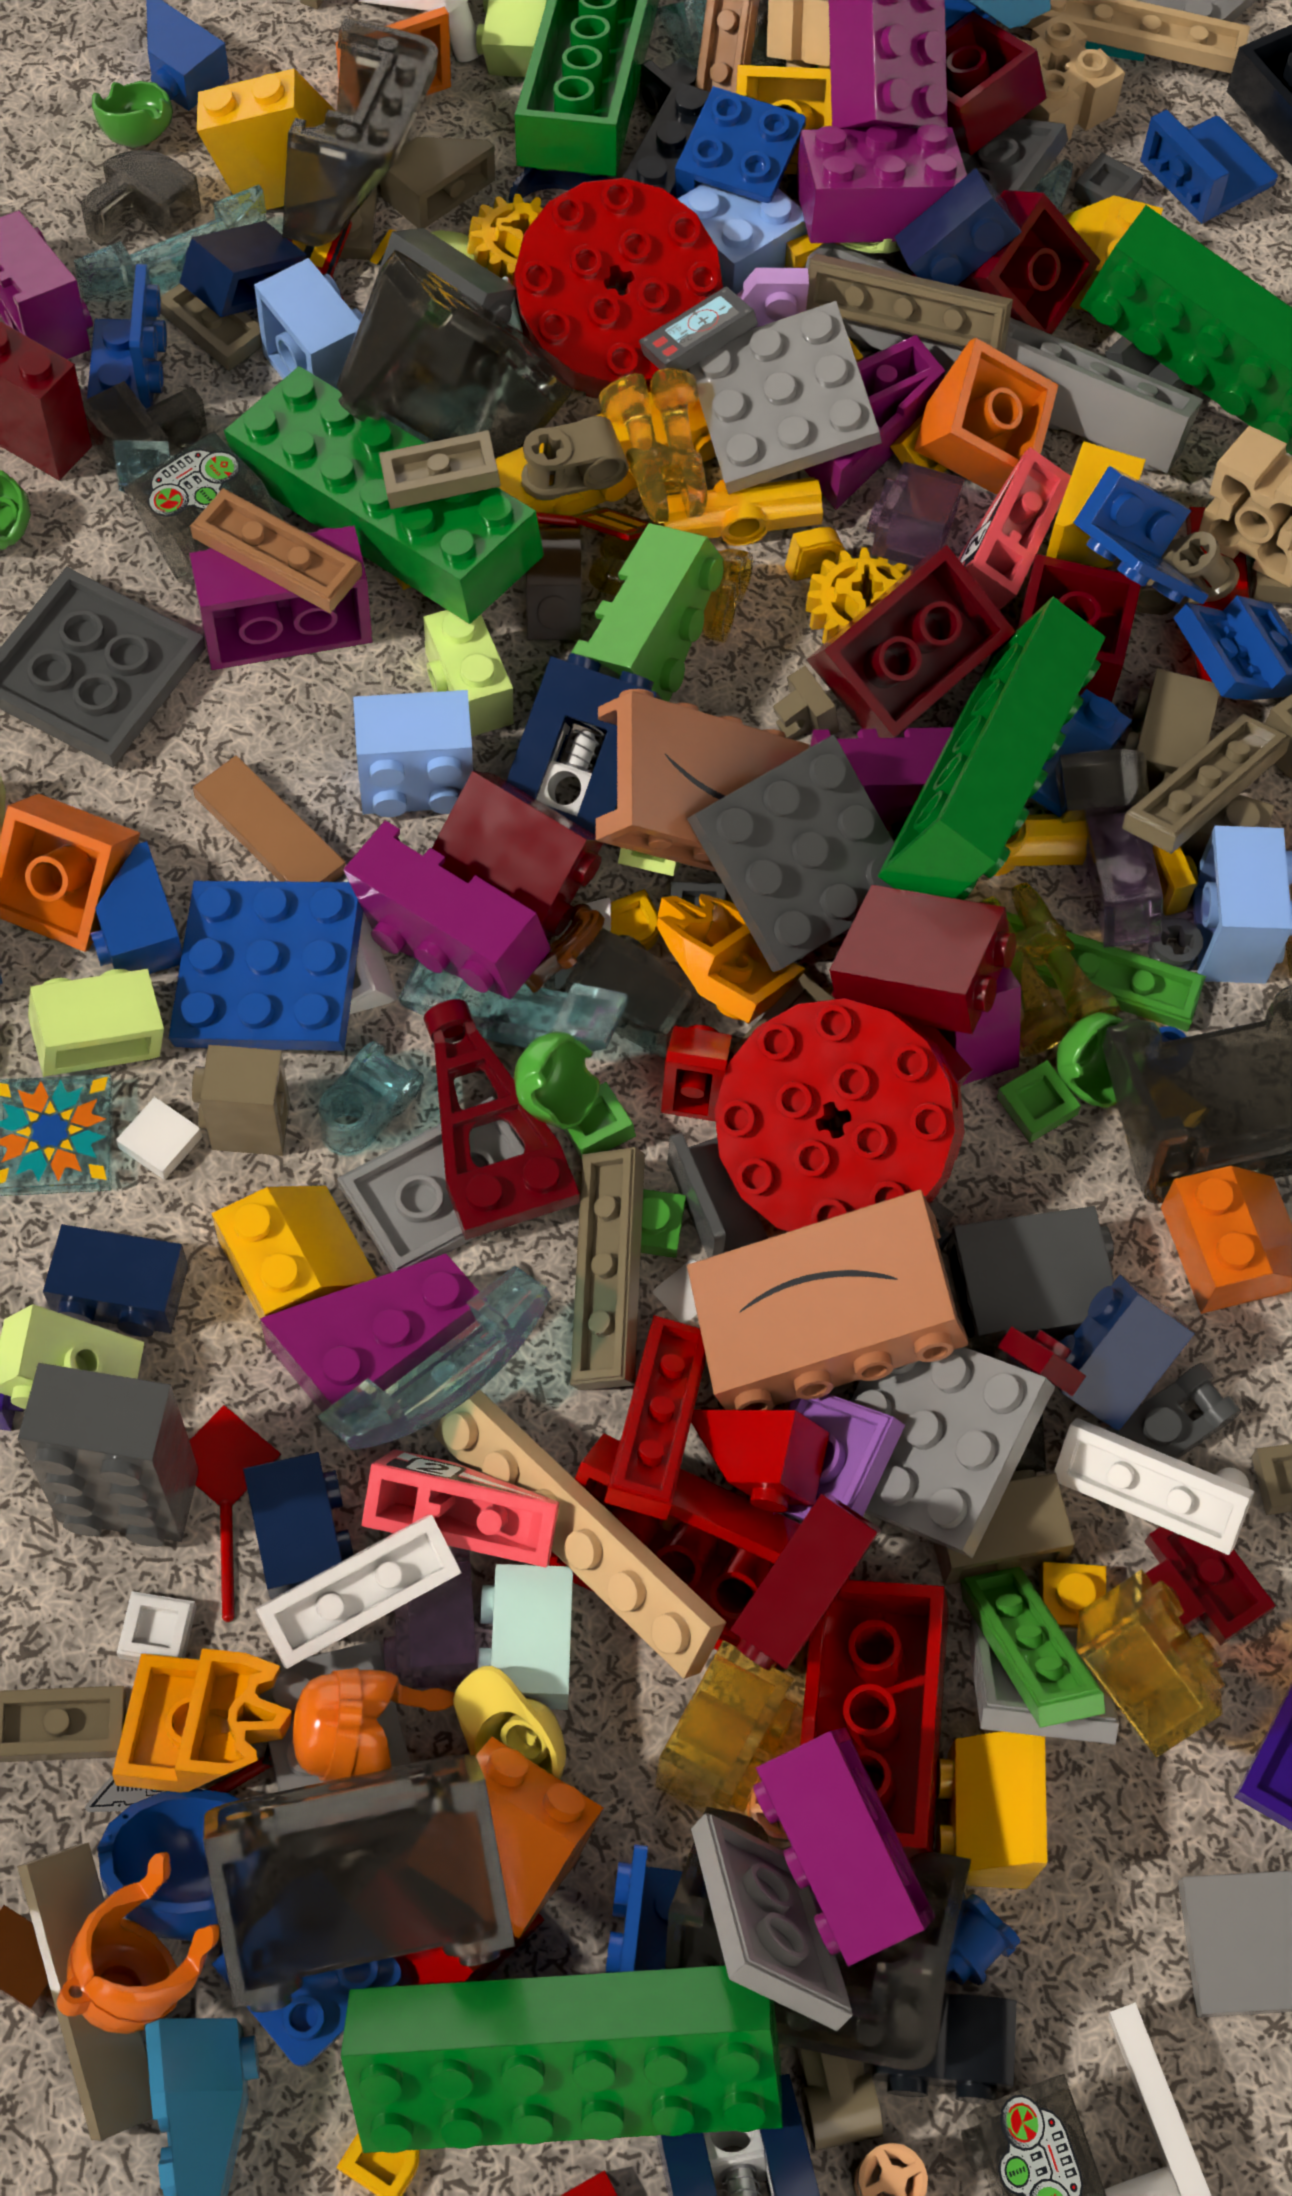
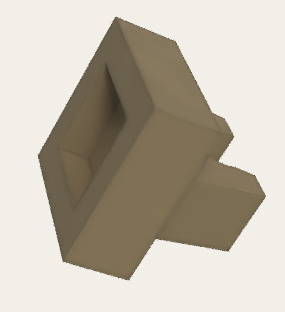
M804 666L789 675L787 681L790 694L773 706L774 712L779 718L776 721L777 727L785 733L786 738L794 739L810 730L829 729L831 735L839 732L836 706L808 668Z

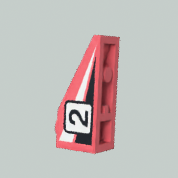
M1031 447L1024 452L958 558L998 610L1017 596L1032 565L1035 554H1037L1059 508L1071 475Z
M393 1449L371 1464L361 1526L395 1533L427 1515H432L448 1546L546 1568L550 1563L560 1502L454 1462Z

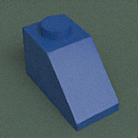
M146 0L147 48L151 69V82L157 83L169 94L170 100L175 101L190 111L198 104V92L221 86L229 79L225 42L164 1Z
M1088 689L1081 695L1084 700L1079 710L1068 723L1062 726L1061 732L1066 735V738L1055 755L1045 762L1043 769L1048 772L1047 778L1040 789L1031 797L1059 818L1099 771L1132 722L1131 719L1119 712L1112 702L1096 696Z
M146 841L136 844L95 908L101 930L90 934L100 966L112 963L113 969H126L128 971L148 969L149 974L180 965L182 947L148 843Z

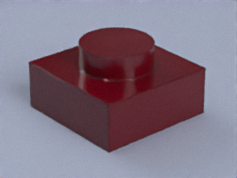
M1011 1326L998 1348L1028 1369L1046 1377L1053 1385L1072 1397L1086 1377L1085 1374L1066 1362L1072 1350L1039 1330L1033 1340Z

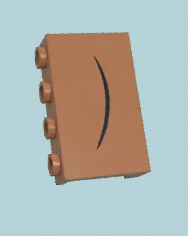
M645 689L622 691L618 698L598 707V720L617 725V809L596 818V841L716 872L687 818L809 748V744L786 738L785 733L780 730H760L744 725L743 721L737 717H717L701 712L698 706L691 703H671L655 698L651 691Z
M921 1189L687 1265L713 1393L725 1410H772L776 1405L798 1398L807 1400L817 1399L829 1394L834 1387L859 1379L863 1381L878 1380L889 1375L895 1368L917 1361H939L951 1355L955 1349L968 1345L966 1332L957 1316L937 1239L941 1238L937 1220Z

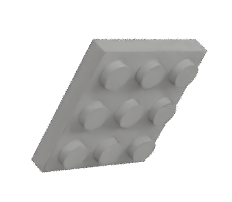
M837 301L751 329L690 367L728 494L882 443Z
M966 1347L955 1349L951 1355L939 1361H917L895 1368L889 1375L878 1380H860L850 1400L851 1402L893 1416L905 1424L865 1513L973 1558L1055 1386L1046 1377Z

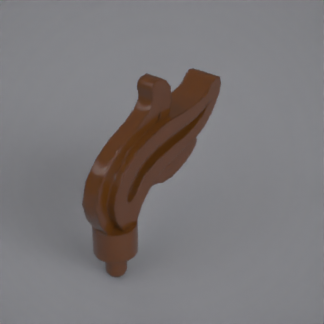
M584 903L574 906V910L571 913V925L559 939L550 944V952L525 982V985L532 993L538 992L543 984L561 969H569L578 962L576 958L593 942L604 925L605 918L599 911L592 910L589 905Z

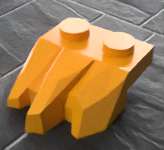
M701 893L699 896L700 907L678 896L661 897L656 925L660 934L698 994L716 1004L717 1009L725 1016L736 1020H743L749 1024L775 1005L786 991L803 975L805 968L794 962L781 970L772 972L738 909L732 902Z
M202 1648L200 1660L141 1654L112 1772L115 1785L179 1793L189 1792L258 1761L257 1750L250 1744L282 1740L291 1726L292 1710L259 1698L260 1694L274 1687L280 1673V1666L243 1652Z

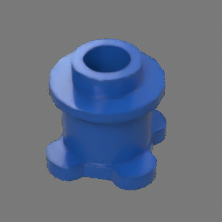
M971 1893L964 1901V1906L960 1909L962 1915L946 1932L937 1930L932 1935L933 1941L938 1948L933 1954V1958L942 1971L957 1984L963 1985L969 1980L979 1986L987 1980L985 1971L1001 1954L1009 1957L1021 1941L1016 1932L1004 1923L983 1899Z

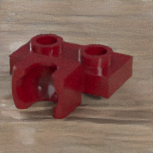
M1159 1527L1150 1533L1144 1541L1160 1564L1138 1577L1126 1591V1599L1133 1605L1141 1604L1150 1598H1158L1168 1605L1170 1615L1165 1618L1162 1626L1155 1634L1158 1643L1163 1645L1196 1625L1199 1620H1202L1221 1646L1270 1614L1276 1607L1234 1549L1227 1555L1163 1527Z

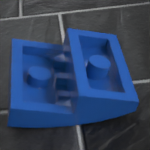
M1237 595L1222 611L1187 602L1173 617L1222 697L1258 700L1285 697L1292 694V634L1271 603Z

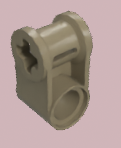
M591 416L578 422L536 429L526 436L523 444L524 457L528 463L524 466L521 473L522 487L527 494L543 501L554 500L561 496L588 490H601L612 487L621 482L629 470L627 459L613 425L608 418L602 416ZM541 443H544L543 453H539ZM550 475H554L552 485H549Z
M1205 531L1194 532L1185 537L1172 540L1161 557L1209 594L1205 602L1217 601L1226 597L1233 591L1239 580L1240 574L1237 565L1231 558L1220 554L1218 541L1212 534ZM1200 546H1202V547L1204 548V550L1207 552V554H1205V552L1201 549ZM1149 579L1146 586L1141 585L1136 610L1141 613L1164 615L1182 608L1187 602L1192 604L1200 603L1184 596L1180 603H1177L1154 589L1152 585L1155 581ZM1204 579H1206L1212 587H1210Z

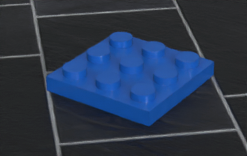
M194 881L168 1037L174 1047L208 1048V1045L269 1050L345 1051L363 910L350 883Z

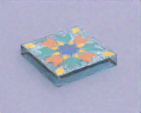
M111 1074L0 1079V1196L112 1191L113 1081Z

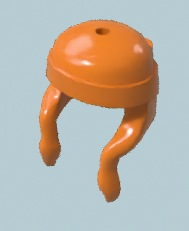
M353 1668L332 1671L328 1675H320L307 1683L301 1691L296 1704L293 1721V1744L296 1759L305 1772L319 1777L320 1781L340 1786H352L377 1795H386L395 1789L414 1787L434 1794L448 1792L453 1787L454 1780L441 1775L435 1770L401 1769L392 1772L387 1737L377 1718L384 1712L390 1700L397 1704L422 1708L428 1712H437L453 1706L455 1693L441 1688H430L424 1691L415 1690L401 1685L399 1677L394 1673L383 1670Z
M160 1852L152 1856L148 1863L147 1875L140 1882L118 1889L87 1916L71 1946L67 1962V1981L63 1984L57 1998V2008L62 2014L71 2017L81 2014L91 2025L106 2032L120 2034L135 2033L145 2030V2024L167 2017L176 2007L177 2001L188 1994L196 1984L204 1967L207 1953L219 1941L220 1929L218 1924L199 1928L195 1932L188 1956L177 1968L169 1950L154 1933L140 1926L135 1921L123 1919L141 1903L151 1899L162 1884L169 1879L171 1864L168 1852Z

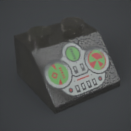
M215 432L208 433L123 487L179 583L195 584L189 553L204 551L210 547L192 538L190 525L223 488L283 520L262 480Z
M1065 2074L1052 2077L978 2106L966 2115L969 2128L961 2130L964 2150L974 2172L984 2170L992 2196H1106Z

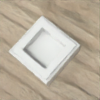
M153 1097L116 1141L120 1150L163 1180H166L203 1136L201 1128L156 1097Z
M131 1591L117 1650L119 1659L139 1662L141 1654L185 1658L197 1608L195 1601Z

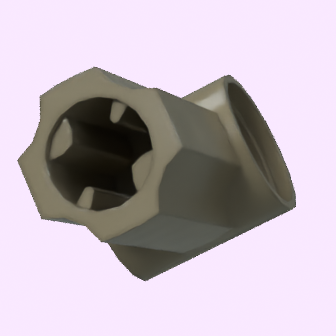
M791 2010L790 2018L805 2086L801 2087L802 2105L813 2149L817 2151L883 2137V2123L879 2100L870 2073H864L853 2017L838 2031H835Z

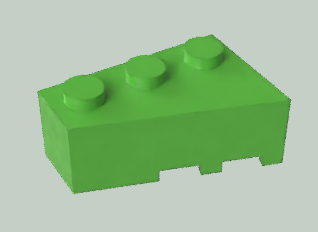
M648 523L618 573L619 579L625 582L613 602L601 601L595 611L596 619L601 620L589 642L578 640L571 653L600 663L599 673L619 679L622 671H626L654 682L652 691L657 692L664 701L669 702L672 693L678 691L683 682L685 674L684 662L692 642L697 641L702 633L704 610L710 594L716 591L723 577V557L707 536Z

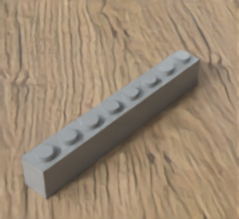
M823 243L808 256L805 268L809 269V259L817 253L907 274L836 243ZM1010 317L1006 348L1002 353L1059 385L1048 428L1054 430L1065 429L1084 437L1088 443L1146 459L1143 469L1169 472L1182 454L1203 401L1202 398ZM842 318L848 337L853 338V342L864 349L882 351L914 336ZM917 336L944 368L945 377L965 347Z

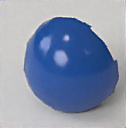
M198 1788L183 1793L160 1792L131 1804L108 1824L97 1847L102 1886L108 1896H110L123 1886L140 1882L147 1875L148 1863L152 1856L160 1852H168L171 1864L169 1879L162 1884L151 1899L141 1903L129 1912L125 1918L135 1921L140 1926L154 1933L157 1938L192 1941L195 1932L199 1928L212 1924H218L220 1931L230 1928L249 1909L266 1873L271 1853L272 1828L254 1806L228 1793Z

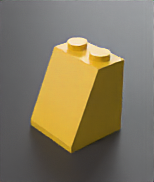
M295 68L198 92L197 132L244 214L257 213L339 193V116L336 110Z

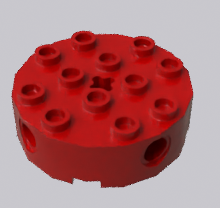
M627 178L583 182L550 200L523 235L512 286L516 288L515 300L526 348L535 364L555 381L558 382L560 380L571 389L586 392L588 397L611 402L635 399L677 381L686 375L690 368L669 379L644 356L639 340L721 290L723 282L717 247L694 211L663 188ZM616 288L618 290H624L625 295H619Z
M845 998L797 1004L756 1027L727 1064L714 1109L719 1157L740 1197L776 1228L788 1232L920 1189L928 1203L933 1201L939 1194V1190L950 1178L965 1134L960 1085L938 1044L899 1014ZM835 1107L838 1111L850 1112L851 1121L843 1125V1136L840 1131L830 1130L829 1120L835 1117Z

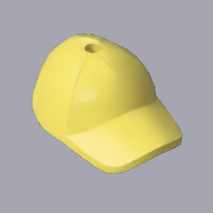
M482 1666L471 1672L458 1686L453 1698V1705L471 1758L473 1759L493 1736L561 1780L566 1760V1748L561 1727L551 1709L536 1699L524 1697L512 1680L496 1667Z

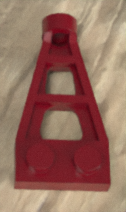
M452 999L430 1008L425 1013L423 1020L430 1039L434 1043L446 1189L465 1240L579 1204L580 1193L560 1142L546 1123L531 1116L519 1104L514 1079L477 1030L467 1002L461 999ZM479 1070L483 1071L494 1088L498 1099L462 1110L459 1106L455 1090V1078ZM498 1120H503L510 1124L524 1143V1153L483 1167L476 1166L470 1154L469 1135L472 1129Z

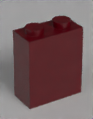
M0 321V447L60 481L92 447L75 364Z
M472 771L432 849L445 856V862L441 867L458 878L469 883L476 875L536 912L547 940H551L554 935L559 936L571 921V913L574 910V906L570 904L580 886H586L597 873L602 860L598 852L603 843L596 841L595 834L495 774Z
M871 885L829 969L836 999L845 998L899 1014L909 1023L973 1035L982 1012L988 1013L993 1007L997 991L996 981L1002 968L1008 969L1013 962L1016 951V936L1014 933L1009 932L1006 907Z
M828 1492L820 1494L730 1629V1631L742 1638L736 1648L747 1658L768 1671L776 1663L787 1670L795 1661L882 1529Z

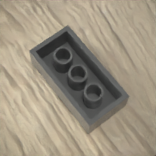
M38 1363L18 1440L58 1522H64L63 1527L66 1530L84 1536H99L102 1529L126 1533L125 1537L129 1541L150 1547L162 1546L164 1539L182 1542L199 1469L171 1384Z

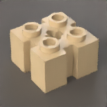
M768 0L767 57L786 60V67L816 68V65H818V68L830 69L829 0Z
M1060 13L1033 28L1030 41L1022 40L1038 51L1047 96L1046 100L1022 118L1065 124L1069 141L1071 140L1075 125L1079 124L1087 131L1115 115L1125 71L1101 49H1086L1087 35L1067 16Z
M1248 426L1217 462L1209 494L1215 498L1204 510L1199 532L1205 531L1212 534L1219 543L1220 553L1234 559L1239 552H1242L1255 559L1252 569L1291 587L1292 457L1286 453L1287 443Z

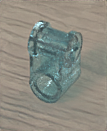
M377 1041L368 1043L356 1055L349 1068L324 1092L320 1099V1128L324 1145L330 1152L339 1156L351 1157L361 1154L373 1143L395 1117L402 1114L416 1098L424 1081L423 1073L414 1068L408 1071L384 1054V1046ZM342 1116H354L359 1119L357 1122L349 1125L335 1122L336 1119Z

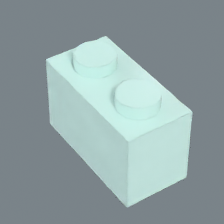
M496 1564L495 1585L482 1584L481 1624H493L492 1648H479L478 1668L482 1666L496 1667L512 1680L524 1697L536 1699L547 1705L550 1709L568 1710L573 1571L568 1566H547L545 1568L536 1565Z

